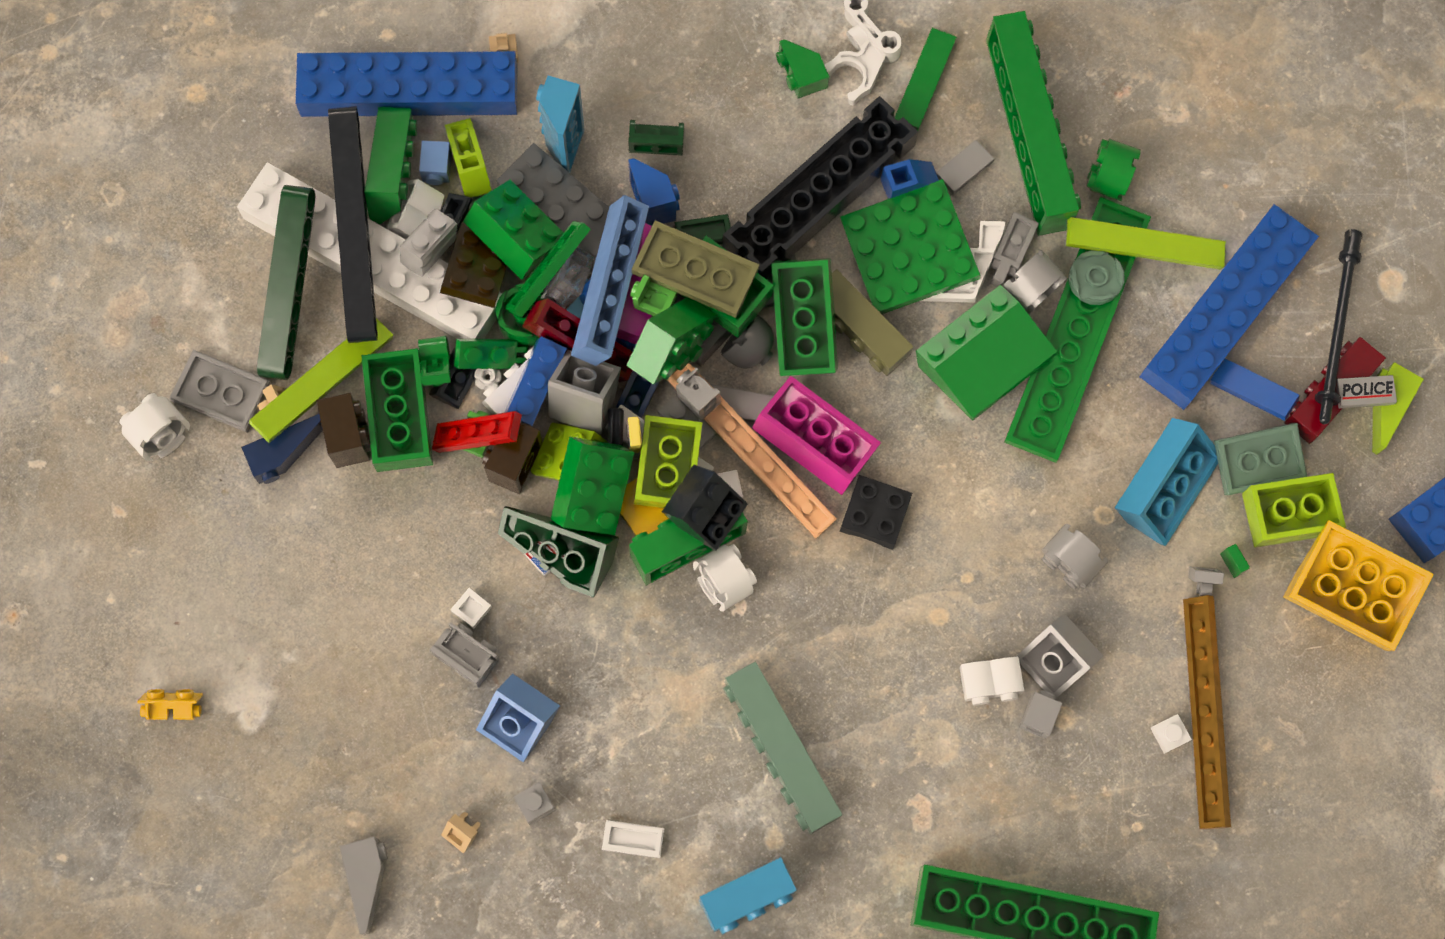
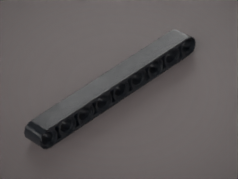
M357 106L328 109L347 340L349 344L377 341L378 332Z

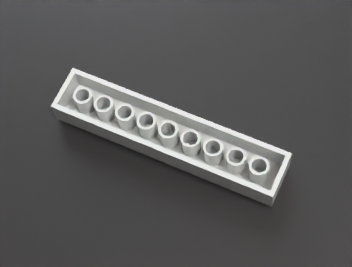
M267 162L237 208L243 219L275 236L279 201L283 186L312 187ZM314 189L316 199L308 256L341 274L335 200ZM368 219L374 293L456 339H485L497 320L496 305L495 308L441 294V285L448 263L439 258L423 277L417 275L400 262V245L406 239Z

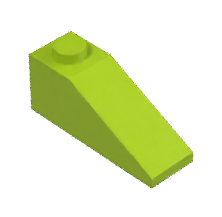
M471 118L445 124L464 195L472 198L492 191Z
M1395 362L1387 369L1382 368L1377 376L1393 375L1397 403L1394 405L1373 406L1372 452L1377 455L1387 447L1424 380Z

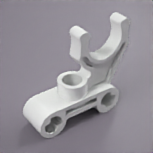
M844 0L845 18L852 26L846 34L852 45L859 52H840L833 60L824 64L829 77L842 66L855 67L861 72L863 76L862 84L858 89L849 92L847 95L850 105H855L861 98L871 93L884 63H893L901 55V38L899 34L894 31L880 32L868 17V0ZM860 6L861 9L853 10L851 9V7Z

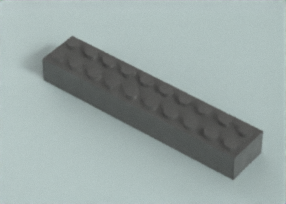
M533 143L496 180L497 187L510 179L563 232L566 231L573 221L585 223L591 230L571 256L592 273L609 206ZM677 293V298L674 304L682 301L685 298H683L681 295ZM715 321L712 323L714 326L712 333L701 345L703 352L698 360L695 361L700 367L732 335V333Z

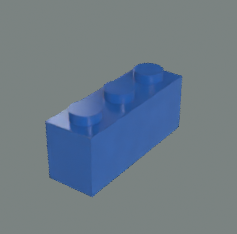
M544 337L537 339L505 412L516 411L522 414V423L533 426L548 392L549 380L561 362L567 348Z

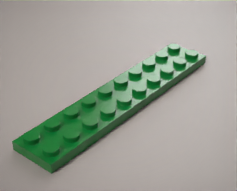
M1100 197L1091 220L1147 229L1151 216ZM1079 248V251H1078V253H1077L1076 259H1077V257H1079L1082 253H1085V252H1088V251H1091V250ZM1114 253L1108 254L1121 263L1124 270V284L1120 293L1111 302L1102 305H1091L1081 301L1072 292L1068 277L1045 335L1056 349L1057 355L1029 376L1004 443L1057 463L1136 257Z

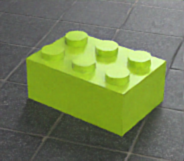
M645 415L634 498L635 505L659 508L666 506L692 466L698 463L702 422Z
M1334 473L1251 485L1242 493L1254 548L1317 538L1328 520L1346 528Z

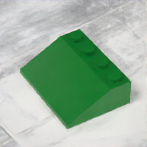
M1002 285L995 288L916 350L918 367L972 421L1057 355L1056 349L1023 306Z

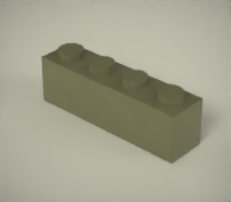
M836 269L832 272L835 329L841 334L844 332L851 339L850 344L859 353L863 352L870 359V365L877 372L880 373L882 371L888 376L911 355L913 346Z

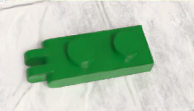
M456 339L454 367L458 369H510L515 363H524L527 360L524 356H517V354L528 352V346L518 345V341L510 339Z

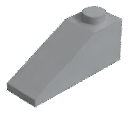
M376 837L339 846L361 935H367L371 932L385 871L383 860L388 859L384 842L379 843Z

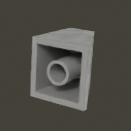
M567 350L548 383L549 418L581 429L595 431L598 435H602L608 424V411L610 408H613L621 367L606 362L595 366L571 356L572 351Z

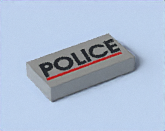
M1393 375L1337 379L1336 393L1341 396V402L1338 404L1339 408L1385 406L1397 403Z

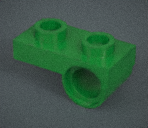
M447 336L418 339L422 386H440L444 383H451L450 349Z

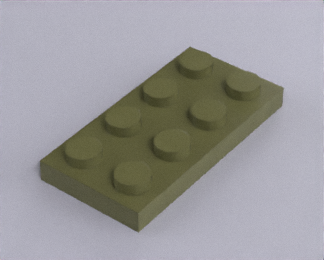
M655 220L631 272L641 278L644 274L650 276V281L736 318L759 270V264Z

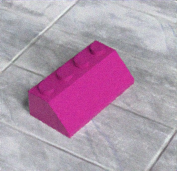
M792 376L787 379L760 412L752 427L753 430L841 495L847 490L881 444L879 440Z

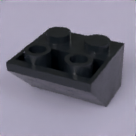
M693 465L662 510V513L680 529L717 551L748 503L716 472Z

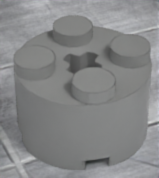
M1040 250L1003 287L1030 314L1067 278L1057 265Z
M1065 524L1042 549L1044 556L1041 560L1050 569L1055 570L1058 568L1064 573L1063 580L1076 590L1078 586L1085 588L1105 567L1108 559L1105 557L1101 560L1098 556L1101 550L1079 530H1076L1074 533L1070 532L1068 529L1071 525Z

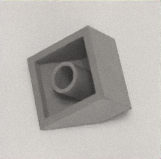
M1064 613L1016 657H1019L1022 667L1044 691L1058 697L1096 664L1103 655Z

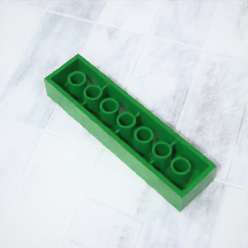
M1025 11L993 16L986 43L1033 220L1039 223L1036 228L1037 235L1042 236L1067 231V220L1070 217L1076 218L1081 209V200L1079 194L1074 193V174L1072 169L1067 167L1065 160L1067 159V148L1064 143H1061L1059 138L1061 132L1058 118L1053 116V97L1046 90L1047 75L1045 69L1040 68V49L1038 44H1034L1032 38L1034 34L1033 24L1031 20H1027Z
M924 864L920 867L910 926L973 939H1156L1160 912Z

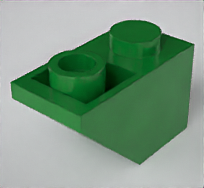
M785 39L779 41V50L776 52V58L781 68L785 67L788 74L786 75L787 85L790 91H795L798 99L828 88L829 75L819 53Z

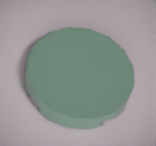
M1091 250L1082 253L1073 262L1069 271V285L1072 292L1081 301L1091 305H1102L1111 302L1120 293L1124 284V270L1121 263L1116 258L1108 255L1109 253Z

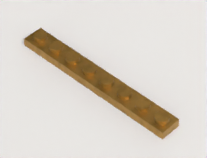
M1205 595L1183 599L1199 829L1206 830L1231 828L1214 596Z

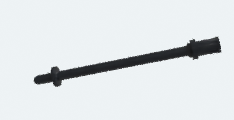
M1351 229V236L1349 230L1345 231L1343 250L1340 251L1338 258L1343 264L1324 390L1319 391L1315 395L1316 402L1321 404L1319 421L1322 424L1330 422L1332 407L1341 402V396L1335 392L1354 266L1361 262L1362 257L1360 245L1363 234L1355 229Z

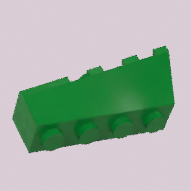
M378 107L364 192L369 219L379 225L400 212L402 200H407L408 185L405 183L406 178L410 179L411 162H408L409 157L414 156L412 136H417V120H413L411 108Z

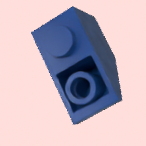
M913 159L883 167L880 179L888 199L939 181L932 162Z

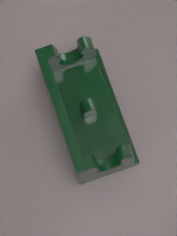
M630 120L629 153L683 156V122H679V126L636 124L635 120Z

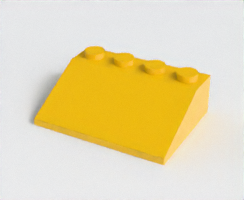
M1328 520L1297 569L1283 598L1385 651H1395L1434 574Z

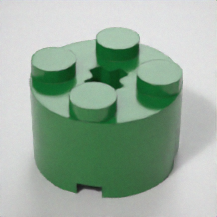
M1110 138L1108 140L1102 139L1097 150L1096 162L1098 163L1097 165L1092 163L1087 175L1086 187H1089L1090 191L1122 201V195L1125 196L1136 170L1135 165H1133L1134 159L1139 160L1141 149Z
M522 283L501 294L496 304V316L504 338L518 341V345L531 347L535 345L539 337L522 327L527 316L521 318L513 315L506 309L507 304L524 284ZM542 291L534 302L547 299L548 297ZM532 304V305L530 306V308L526 311V313H529V312H530V310H531L533 304Z

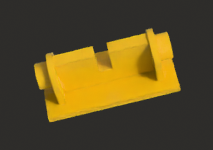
M151 689L146 691L137 703L145 704L141 705L140 715L141 717H146L147 720H168L169 709H173V720H194L195 717L201 716V705L196 704L202 698L203 693H194L192 689H180L176 693H165L163 689Z

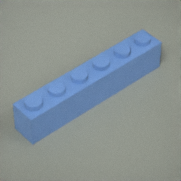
M626 195L609 206L571 356L595 366L612 356L632 276L631 269L637 257L649 209L648 205Z

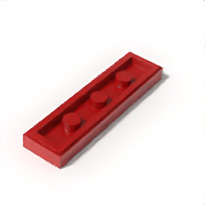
M512 411L437 423L432 450L442 453L517 442L522 414Z

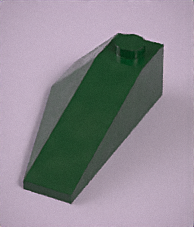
M508 506L503 508L497 534L523 554L530 552L541 562L539 566L546 572L550 570L551 573L561 580L560 583L565 587L590 597L596 596L613 564L619 540L618 536L563 528L552 521L551 517ZM548 544L552 545L556 550V554L547 550L546 546Z

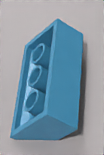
M547 75L545 84H540L536 95V100L539 101L538 112H541L540 123L543 124L541 134L545 137V144L553 159L570 173L585 130L580 84Z
M1172 418L1115 506V509L1129 525L1163 546L1167 545L1218 465L1215 445L1199 424Z

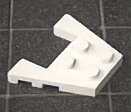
M980 221L979 248H970L981 279L921 301L975 303L1004 234L1005 222Z

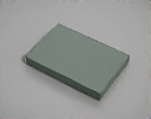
M1297 423L1214 440L1224 495L1242 493L1251 485L1307 477Z

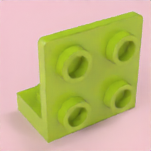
M551 423L532 466L531 473L536 476L559 481L569 436L608 442L595 431Z

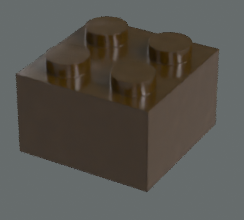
M351 393L317 400L327 452L335 467L341 468L370 461L368 454L371 451L369 434L367 435L365 427H362V425H367V421L360 401H355Z
M520 422L517 442L494 445L493 450L489 448L482 462L485 465L484 469L488 481L520 495L543 444L540 430Z

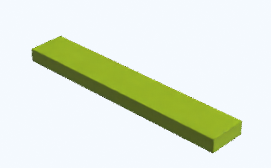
M1070 217L1067 220L1066 246L1104 251L1218 270L1224 268L1226 241Z
M376 318L377 341L349 344L347 339L344 340L249 420V424L270 443L313 407L317 400L326 396L362 365L361 355L377 353L393 339L394 335Z

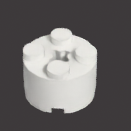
M155 393L147 395L141 405L133 411L124 414L120 419L123 436L146 461H153L151 457L156 455L160 458L169 455L186 438L183 435L185 428L188 431L190 429L189 422L166 397H158Z
M734 544L730 546L722 545L717 551L713 550L693 562L694 571L699 568L701 576L697 578L701 588L713 605L717 603L721 605L719 610L722 612L752 595L753 585L757 583L751 569H745L740 560L742 558L741 553Z

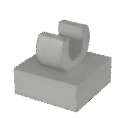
M1190 566L1188 578L1197 582V594L1200 596H1212L1213 584H1223L1224 573L1219 569Z

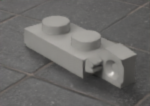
M1013 212L990 266L996 269L990 284L998 287L1004 283L1007 275L1014 276L1021 265L1039 224L1038 222Z

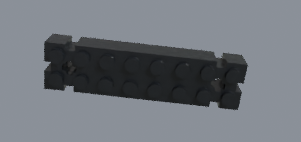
M878 96L864 109L862 120L856 116L747 213L744 225L737 221L723 234L722 247L733 254L759 264L757 273L765 279L769 278L772 275V263L777 262L779 259L781 261L789 260L882 175L883 167L893 164L895 155L899 159L906 155L915 146L918 131L903 117L897 121L894 118L895 109L882 97Z

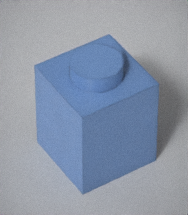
M422 141L419 168L422 182L430 185L450 183L452 151L449 142Z

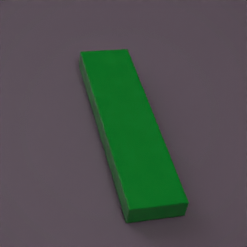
M933 27L931 28L894 117L897 121L903 117L919 131L955 44L956 36Z
M573 221L507 304L506 309L510 313L523 317L591 230L585 223Z

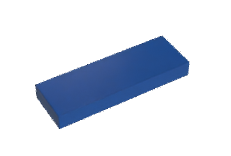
M1226 358L1210 380V384L1284 421L1299 400V394Z

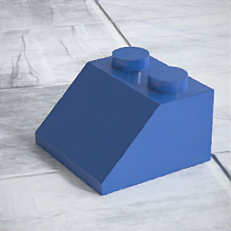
M634 158L629 159V181L635 200L649 206L645 223L652 226L655 220L663 224L676 221V211L680 210L678 202L680 196L676 184L671 185L668 175Z

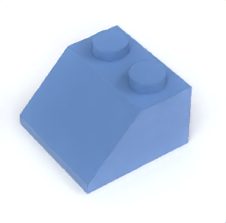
M512 674L496 690L476 730L524 762L550 726L560 705Z

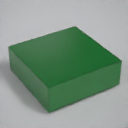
M1236 544L1231 545L1220 553L1233 578L1242 575L1250 569L1249 564Z

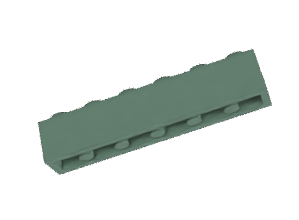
M756 661L726 677V686L723 687V691L730 703L735 701L740 709V712L737 713L738 718L744 728L750 727L755 737L751 738L758 753H765L769 761L765 765L773 779L779 778L784 788L780 789V792L788 805L793 803L798 814L794 815L801 830L807 829L809 834H812L842 816L839 807Z

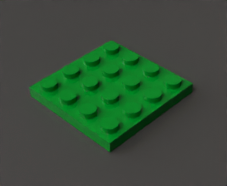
M943 179L840 216L871 304L881 314L981 279Z

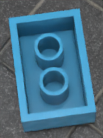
M780 857L700 896L699 902L713 932L720 930L723 935L738 928L737 921L745 917L750 922L766 913L764 908L774 904L777 909L793 900L791 895L797 890Z

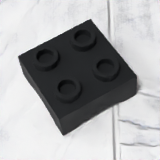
M859 475L839 532L864 538L893 550L913 493Z

